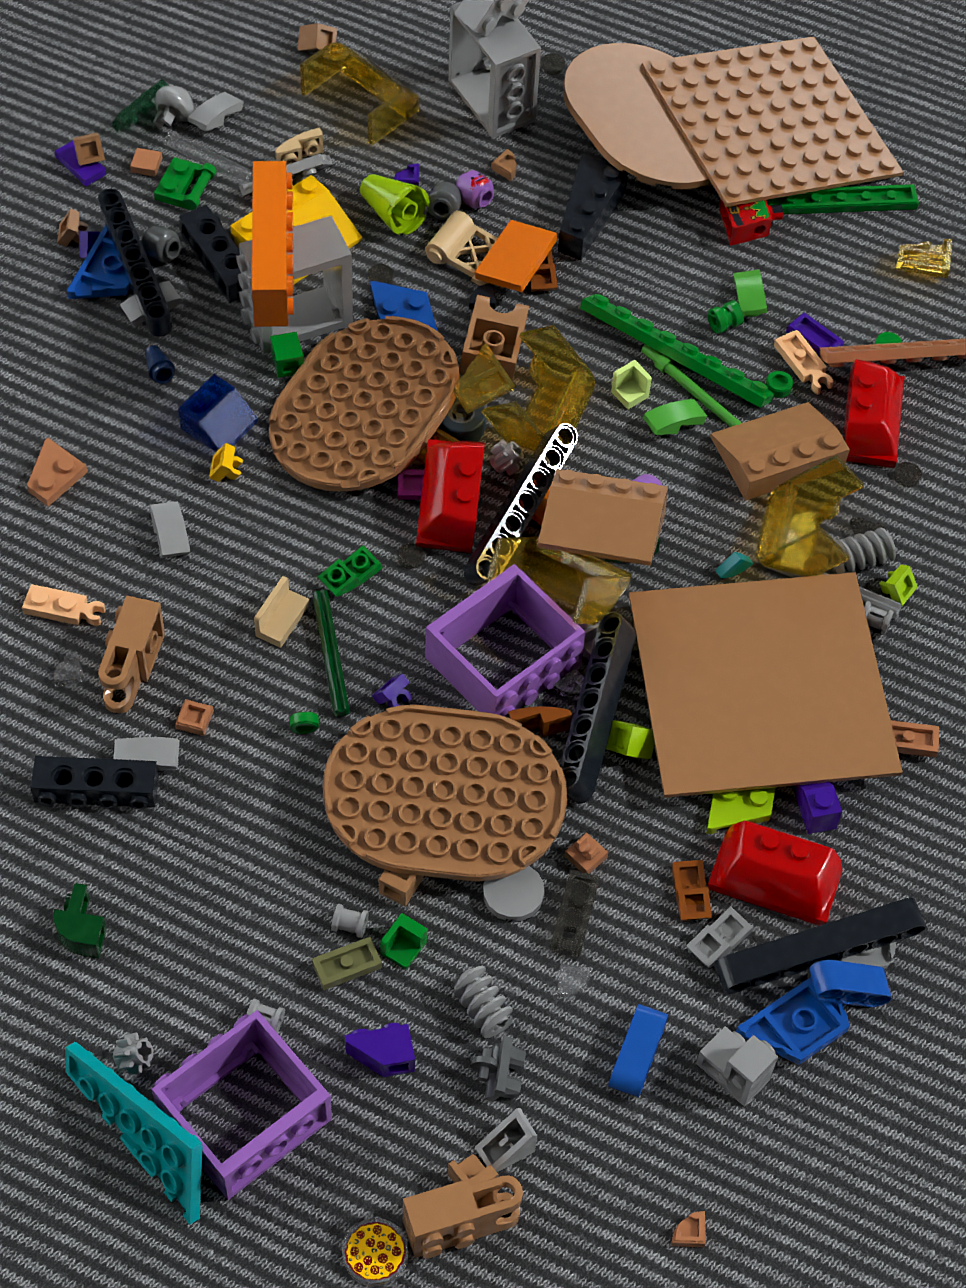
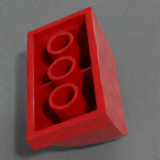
M858 359L853 361L849 375L843 439L850 449L846 461L895 468L898 455L905 376H899L896 371L889 367Z
M428 439L416 547L472 553L485 443L471 441L449 442Z
M744 820L733 824L725 832L707 887L711 891L820 926L827 923L843 869L840 857L830 847Z

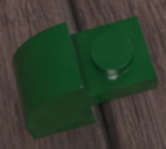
M74 883L72 894L68 893L66 895L64 910L54 909L53 918L58 938L68 951L76 955L100 958L107 932L104 917L86 914L90 901L87 885Z

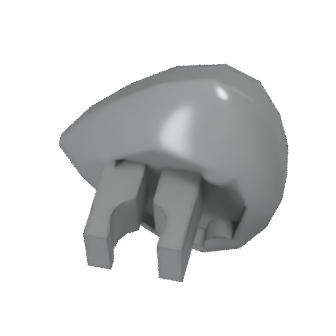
M163 86L156 92L155 107L157 114L153 123L161 129L164 123L167 126H171L173 121L188 122V116L195 110L188 91L179 86Z

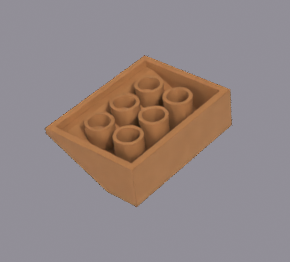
M809 402L710 434L714 445L745 501L843 469L850 450L838 428Z
M556 469L549 491L538 547L651 566L666 513L668 486L606 477L599 474Z

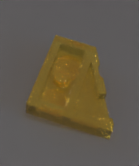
M944 239L943 244L931 246L930 241L920 242L919 244L900 245L897 254L896 270L948 278L952 239Z
M486 343L482 346L474 361L471 362L463 377L460 378L453 392L468 414L513 391L515 385Z

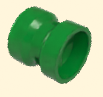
M734 300L726 302L721 308L716 306L707 312L710 327L716 334L727 331V328L730 326L733 328L740 326L744 322L741 307Z

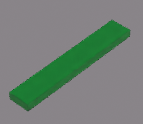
M915 184L836 187L766 200L768 206L781 204L783 215L917 210L919 205Z

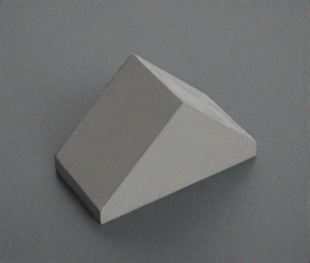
M516 1108L480 1141L475 1148L486 1167L491 1164L496 1172H499L534 1153L537 1134L521 1108Z

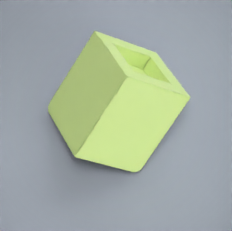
M633 360L613 373L611 393L627 409H630L649 398L652 378L636 360Z

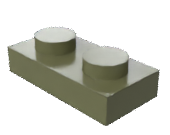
M371 937L312 958V965L323 991L382 968L381 959Z

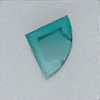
M733 552L715 571L720 578H729L740 574L754 563L749 556Z

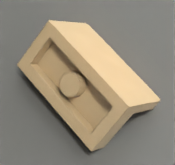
M285 576L281 577L254 617L256 637L280 648L310 605L308 598L289 590V579Z

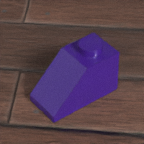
M830 782L792 786L808 834L837 829L842 809L835 788Z

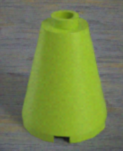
M376 174L368 175L361 182V196L392 232L400 235L399 233L410 234L418 229L425 220L426 215L423 213L425 207H429L430 202L429 196L423 188Z

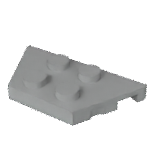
M317 154L288 164L286 167L287 172H292V181L295 178L296 182H300L306 177L317 173V170L331 166L333 163L330 155ZM253 180L239 186L242 196L253 193Z

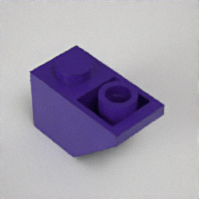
M390 1023L384 1025L381 1029L369 1031L363 1028L345 1035L346 1054L380 1076L389 1077L415 1072V1055L408 1024Z

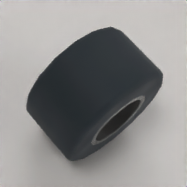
M457 394L454 404L437 428L439 437L443 441L479 442L484 436L486 426V412L483 404L471 395Z

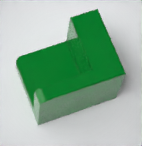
M297 332L270 336L271 354L278 378L294 375L298 368L304 364V356Z
M401 913L380 942V955L403 969H408L427 943L428 928Z

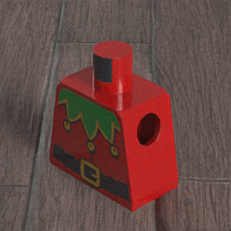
M720 199L719 211L730 246L768 236L771 222L783 219L781 204L768 206L767 201L762 200L726 207Z

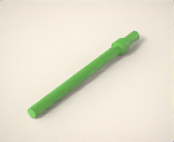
M647 345L642 347L641 352L655 363L654 366L662 373L666 372L729 427L741 424L736 417L674 366L672 359L664 354L661 355L658 351Z

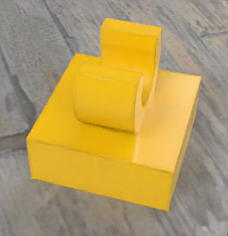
M225 443L213 455L210 479L220 482L227 476L229 479L236 480L241 475V471L233 468V466L238 468L243 463L240 457L234 456V446Z

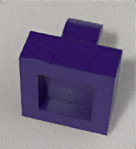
M403 673L394 676L379 688L372 697L378 705L387 702L389 708L400 706L397 703V696H400L405 702L412 699L410 692L403 689L410 682Z

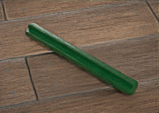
M316 590L312 594L333 713L336 717L347 716L349 714V703L329 596L326 590Z

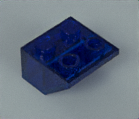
M215 374L178 408L180 429L215 452L225 443L232 446L235 445L258 422L257 416L237 389Z

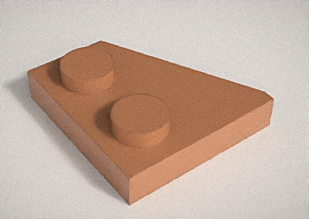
M47 438L27 483L28 492L45 505L50 506L88 472L87 466L50 438Z

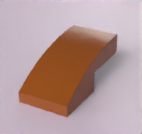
M552 249L529 281L531 292L557 290L558 288Z
M539 706L508 711V718L521 723L522 727L529 731L539 728L543 738L570 730L572 713L564 708Z
M703 860L672 862V876L680 921L711 919L709 888L706 887Z

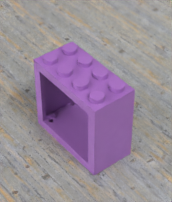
M513 564L426 627L425 658L477 711L508 717V711L532 704L538 697V694L546 688L548 690L552 689L562 676L568 672L573 673L580 667L585 631L522 570ZM512 609L552 650L496 690L456 648Z
M258 1010L250 1016L246 1014L235 1022L234 1028L224 1035L218 1034L212 1038L207 1048L199 1054L194 1053L188 1056L182 1062L179 1069L172 1074L166 1073L161 1076L152 1088L156 1106L169 1117L174 1118L180 1126L190 1134L197 1136L202 1142V1169L227 1200L332 1120L331 1095ZM259 1053L301 1103L221 1163L180 1114V1111L252 1056Z

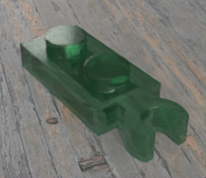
M161 79L122 110L110 125L116 132L124 126L126 129H129L138 121L136 116L141 112L146 115L155 107L153 101H155L156 92L163 86L169 85Z

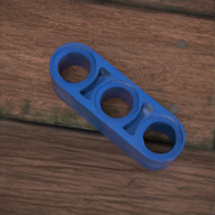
M823 960L812 964L809 968L816 998L820 1001L878 1007L892 1000L883 967L837 960Z
M638 1004L608 1087L639 1098L669 1014Z

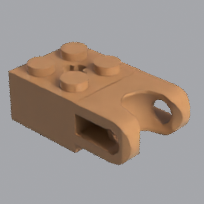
M477 295L462 352L460 374L512 385L529 306L516 303L513 311L499 313L490 307V297Z
M127 595L123 606L119 605L116 610L114 629L109 630L105 642L107 649L98 672L100 683L105 687L103 692L104 705L107 710L113 713L128 712L133 706L141 681L148 682L165 636L161 604ZM116 690H122L126 694V698L121 702L111 700Z
M510 1175L500 1176L474 1185H470L468 1179L403 1198V1223L414 1258L423 1256L425 1259L432 1258L441 1254L443 1249L455 1246L456 1249L465 1248L472 1245L475 1239L515 1226L519 1221L520 1204L523 1196L520 1182ZM502 1187H507L514 1192V1196L508 1192L498 1193V1191ZM512 1212V1214L508 1218L502 1217L503 1215Z

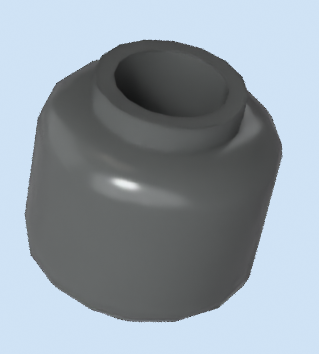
M450 182L436 184L429 193L430 203L427 209L434 218L447 220L454 211H459L462 196L459 188Z
M159 225L150 227L144 233L141 240L144 250L147 251V257L161 263L171 262L179 255L181 250V243L177 233Z

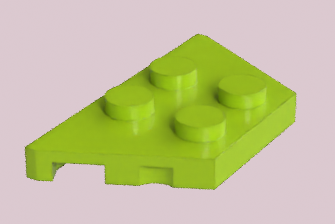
M775 787L713 793L706 834H714L717 829L730 827L744 820L756 824L769 821L772 813Z

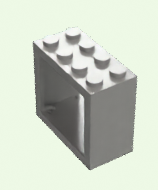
M461 2L452 5L450 8L449 82L492 138L535 122L541 55L539 44L518 18L515 21L503 15L498 20L496 28L490 32L488 37L477 33L454 14Z
M332 216L295 226L293 231H288V233H293L294 238L293 253H288L293 254L294 271L293 274H288V276H293L294 279L323 270L324 285L323 287L288 297L294 298V315H289V326H254L252 240L239 243L240 255L236 256V260L241 271L238 274V280L243 290L239 292L240 300L244 309H241V316L245 325H250L252 340L255 344L259 343L263 353L271 351L270 336L297 332L300 342L348 327V324L353 323L352 254Z

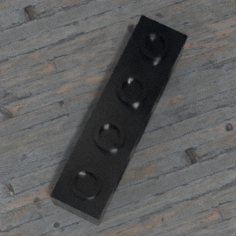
M207 204L180 215V233L228 302L232 303L239 300V292L243 290L238 280V274L241 271L238 267L236 256L240 255V252L234 243L231 232L229 230L225 231L218 214L212 213Z
M35 756L30 789L34 802L42 805L61 803L76 807L85 805H100L105 808L130 806L134 809L155 807L159 780L157 761ZM63 781H70L66 785H59ZM94 782H99V783H100L98 786H94V787L89 786L90 784H92V783H94ZM122 784H131L129 787L126 788L120 787Z

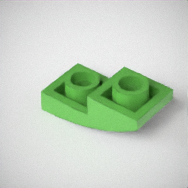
M760 270L733 273L738 304L741 307L743 316L755 317L762 313H767Z
M687 399L654 408L644 413L642 418L655 435L678 434L681 425H702L707 415L695 399Z

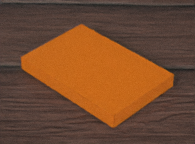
M510 220L474 272L475 279L523 292L558 240L557 233Z

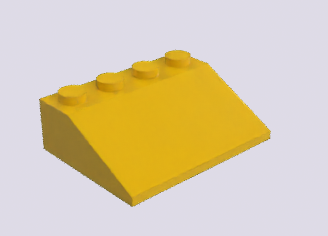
M310 175L295 184L293 189H288V192L293 191V210H288V212H293L294 227L332 216L349 249L362 241L361 234L330 191L314 176ZM252 212L230 225L231 234L237 248H239V243L252 240ZM306 276L294 279V284H296Z

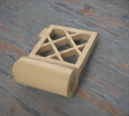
M456 210L427 244L425 252L431 262L435 264L448 263L472 277L471 281L481 286L488 282L475 279L474 272L482 262L477 260L476 253L489 252L498 238L474 225L470 216L465 212ZM476 235L483 239L486 245L473 246L472 238ZM470 254L473 262L464 263L457 258L459 255Z

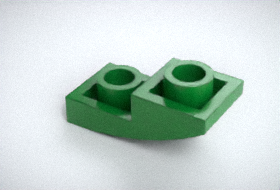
M362 545L345 561L342 562L338 559L317 577L335 597H339L370 579L383 567L372 553Z

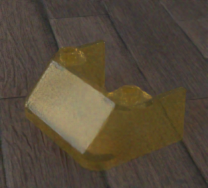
M330 43L300 64L301 94L304 96L341 71L383 102V104L368 114V143L371 145L378 142L419 110L420 98L417 93L367 57L344 44Z
M554 325L521 332L519 335L521 340L534 354L529 371L532 378L538 384L526 412L516 401L483 408L481 411L506 442L514 441L519 447L531 451L536 450L547 431L563 423L570 424L576 429L595 389L593 373ZM558 435L559 440L563 443L562 438Z
M835 455L779 484L771 492L768 499L755 558L764 567L804 577L822 575L825 571L848 561L850 556L820 527V523L826 519L834 518L839 512L841 499L864 488V483Z
M539 536L498 538L486 582H490L515 564L544 593L576 607L572 621L576 624L596 625L597 622H600L612 610L629 587L632 577L629 572L593 556L538 547Z

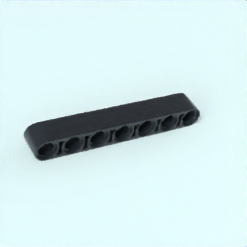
M116 189L103 190L98 196L102 217L147 328L153 336H166L173 328L169 308L124 199Z
M563 423L547 431L465 565L464 576L469 584L478 586L494 579L499 574L549 490L556 469L562 468L577 443L578 434L572 425ZM558 435L562 438L563 443L559 440ZM545 456L549 459L550 465L546 462ZM532 478L536 480L537 486L533 484ZM519 499L523 502L524 509L520 506ZM505 521L510 524L511 531L506 527ZM492 543L496 545L497 553L493 550ZM479 565L484 570V576L479 572Z
M614 611L606 614L599 623L560 763V768L563 770L566 781L567 796L576 804L587 802L594 793L636 638L635 629L620 613Z
M905 898L723 956L714 962V966L725 994H734L809 970L812 964L819 961H838L867 950L915 936L923 932L927 926L915 898Z

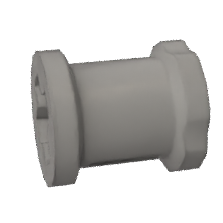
M867 601L864 610L868 626L880 630L881 634L885 635L894 611H884L871 606V602Z
M337 904L332 919L331 931L337 932L340 929L356 933L357 937L362 938L366 930L369 911L357 912L345 909L342 904Z
M253 999L247 1014L250 1016L258 1010L278 1033L284 1019L285 1009L281 1007L274 1009L260 1004V1000Z

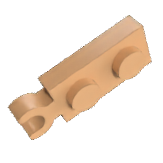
M798 330L775 339L774 347L802 383L810 380L812 383L811 389L817 395L821 391L820 383L825 384L828 389L832 388L833 379L829 374L825 373L827 366Z
M31 584L22 610L23 614L79 625L81 619H86L89 624L99 626L101 624L100 616L93 615V613H105V605L100 601L87 603L86 595Z

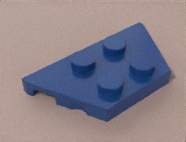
M106 225L67 289V297L69 299L128 294L131 286Z
M376 281L370 282V290L378 319H385V316L404 317L427 324L438 331L427 292Z
M810 977L739 1025L736 1032L747 1040L753 1035L760 1041L765 1040L774 1048L775 1054L800 1065L849 1030L850 1025L847 1013L844 1011L841 1003L825 1002L816 998L812 978Z

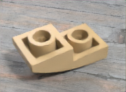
M320 127L296 135L281 144L275 150L276 161H286V165L302 160V157L323 153V134Z

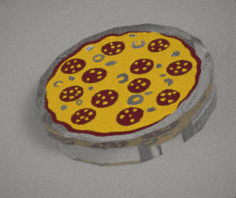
M381 1218L364 1219L352 1226L345 1235L341 1248L343 1264L349 1276L359 1284L370 1287L382 1286L381 1284L391 1283L396 1280L405 1269L409 1256L407 1239L401 1229L391 1221Z

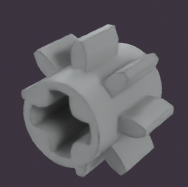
M503 439L490 450L493 453L489 457L490 463L500 474L506 471L510 476L523 465L521 463V460L524 458L523 452L514 441L507 444Z
M135 1032L125 1035L124 1039L116 1040L117 1046L113 1051V1059L119 1070L128 1069V1074L134 1075L142 1073V1069L151 1066L149 1062L153 1058V1047L147 1037L139 1039L138 1033Z

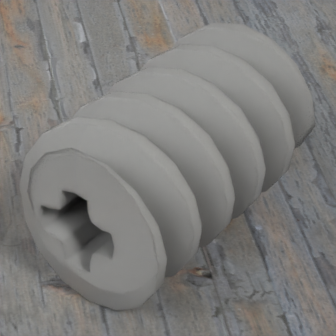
M877 528L875 531L870 530L864 534L859 533L854 538L848 536L844 540L838 539L832 545V560L837 574L845 573L844 567H846L848 572H854L855 563L860 570H864L865 561L870 567H874L876 565V558L880 564H884L886 562V555L890 561H894L896 557L894 542L884 528Z
M481 965L462 973L453 981L451 986L454 988V994L461 998V1005L468 1008L467 1014L474 1018L475 1026L481 1028V1035L484 1038H491L503 1032L511 1025L513 1019H508V1016L513 1011V1008L511 1006L501 1008L506 998L503 995L494 998L499 992V987L496 985L487 987L493 978L490 975L481 978L486 971L485 966Z

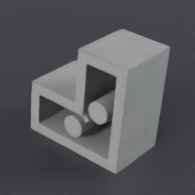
M463 0L454 14L473 31L488 37L490 32L496 28L497 22L502 15L516 21L518 16L524 12L529 0Z
M725 1026L699 1052L696 1064L745 1107L770 1081L778 1056L775 1054L774 1048L765 1040L760 1041L753 1035L746 1042L739 1033L731 1032Z

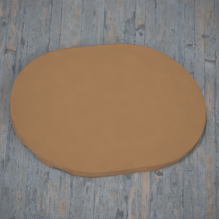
M609 43L592 47L574 58L566 71L563 81L565 104L597 150L611 165L621 172L623 170L636 176V180L652 186H656L657 183L671 186V189H692L711 184L641 67L642 62L673 58L672 56L647 46L630 43Z
M385 316V319L370 321L368 318L348 324L347 328L335 334L334 332L330 333L308 354L304 364L298 368L287 383L271 410L269 417V440L277 461L296 480L308 486L327 491L361 490L381 484L398 475L419 456L428 443V439H431L454 404L459 390L460 372L453 348L449 346L438 331L427 324L396 316Z
M401 705L387 708L384 712L363 718L354 724L348 733L336 743L329 755L323 775V802L328 820L339 839L354 854L374 866L403 874L464 881H490L524 870L542 857L551 847L562 827L565 817L567 788L563 770L560 768L551 748L541 737L522 727L521 723L508 717L487 712L426 705Z

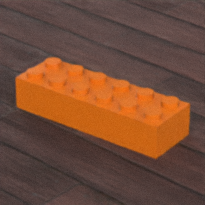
M253 161L252 299L255 327L289 326V315H294V298H288V296H293L294 277L288 276V274H293L294 271L293 254H288L293 253L294 250L293 233H288V231H293L294 229L293 212H288V210H293V191L288 192V189H293L292 172H287L286 161Z

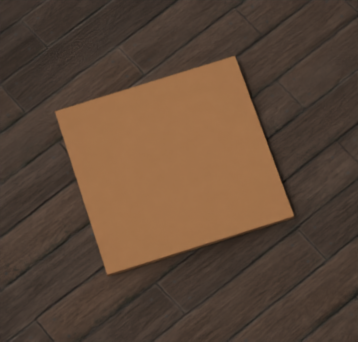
M815 37L642 62L641 64L642 69L726 207L903 175V170Z
M856 572L629 592V601L636 631V641L664 798L902 775L903 771Z

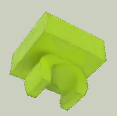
M900 564L895 571L888 572L887 576L889 579L886 582L881 581L879 585L884 594H890L892 600L899 602L903 606L918 586L910 566Z

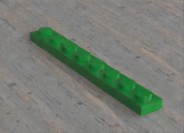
M595 294L583 298L579 308L760 408L771 402L774 393L768 390L767 385L764 383L751 381L744 377L745 374L735 368L729 369L721 364L722 361L714 356H706L698 352L699 349L696 346L676 340L674 334L654 328L652 322L634 317L627 308L612 305L605 296Z

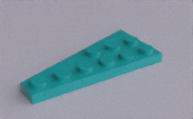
M77 1042L65 1047L67 1075L88 1101L95 1099L103 1111L102 1118L108 1125L116 1124L123 1133L120 1136V1140L150 1177L157 1175L165 1187L164 1194L171 1202L176 1199L186 1210L183 1217L189 1225L199 1220L203 1151L202 1142L199 1138L190 1134L174 1118L169 1117L160 1110L153 1101L140 1094L132 1084H128L120 1078L112 1068L104 1065L92 1052L87 1051Z

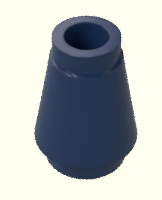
M149 346L145 350L149 377L159 384L171 381L174 377V364L158 346Z

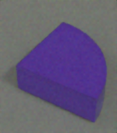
M419 163L407 165L406 169L395 174L394 180L419 186Z
M80 231V258L87 257L101 232Z

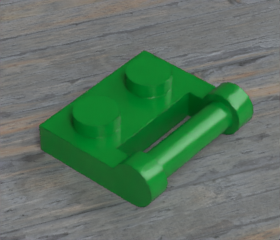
M174 157L154 191V199L188 210L197 209L200 204V196L209 180H212L216 175L217 170L209 163L201 165ZM195 176L199 177L191 193L185 196Z

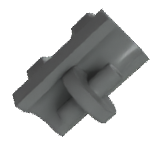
M504 1035L501 1043L494 1044L492 1049L483 1048L482 1056H476L472 1059L471 1067L479 1071L478 1079L483 1082L487 1081L485 1100L494 1102L499 1097L514 1099L520 1093L521 1079L509 1076L508 1071L509 1068L520 1070L523 1067L526 1051L513 1046L512 1037Z

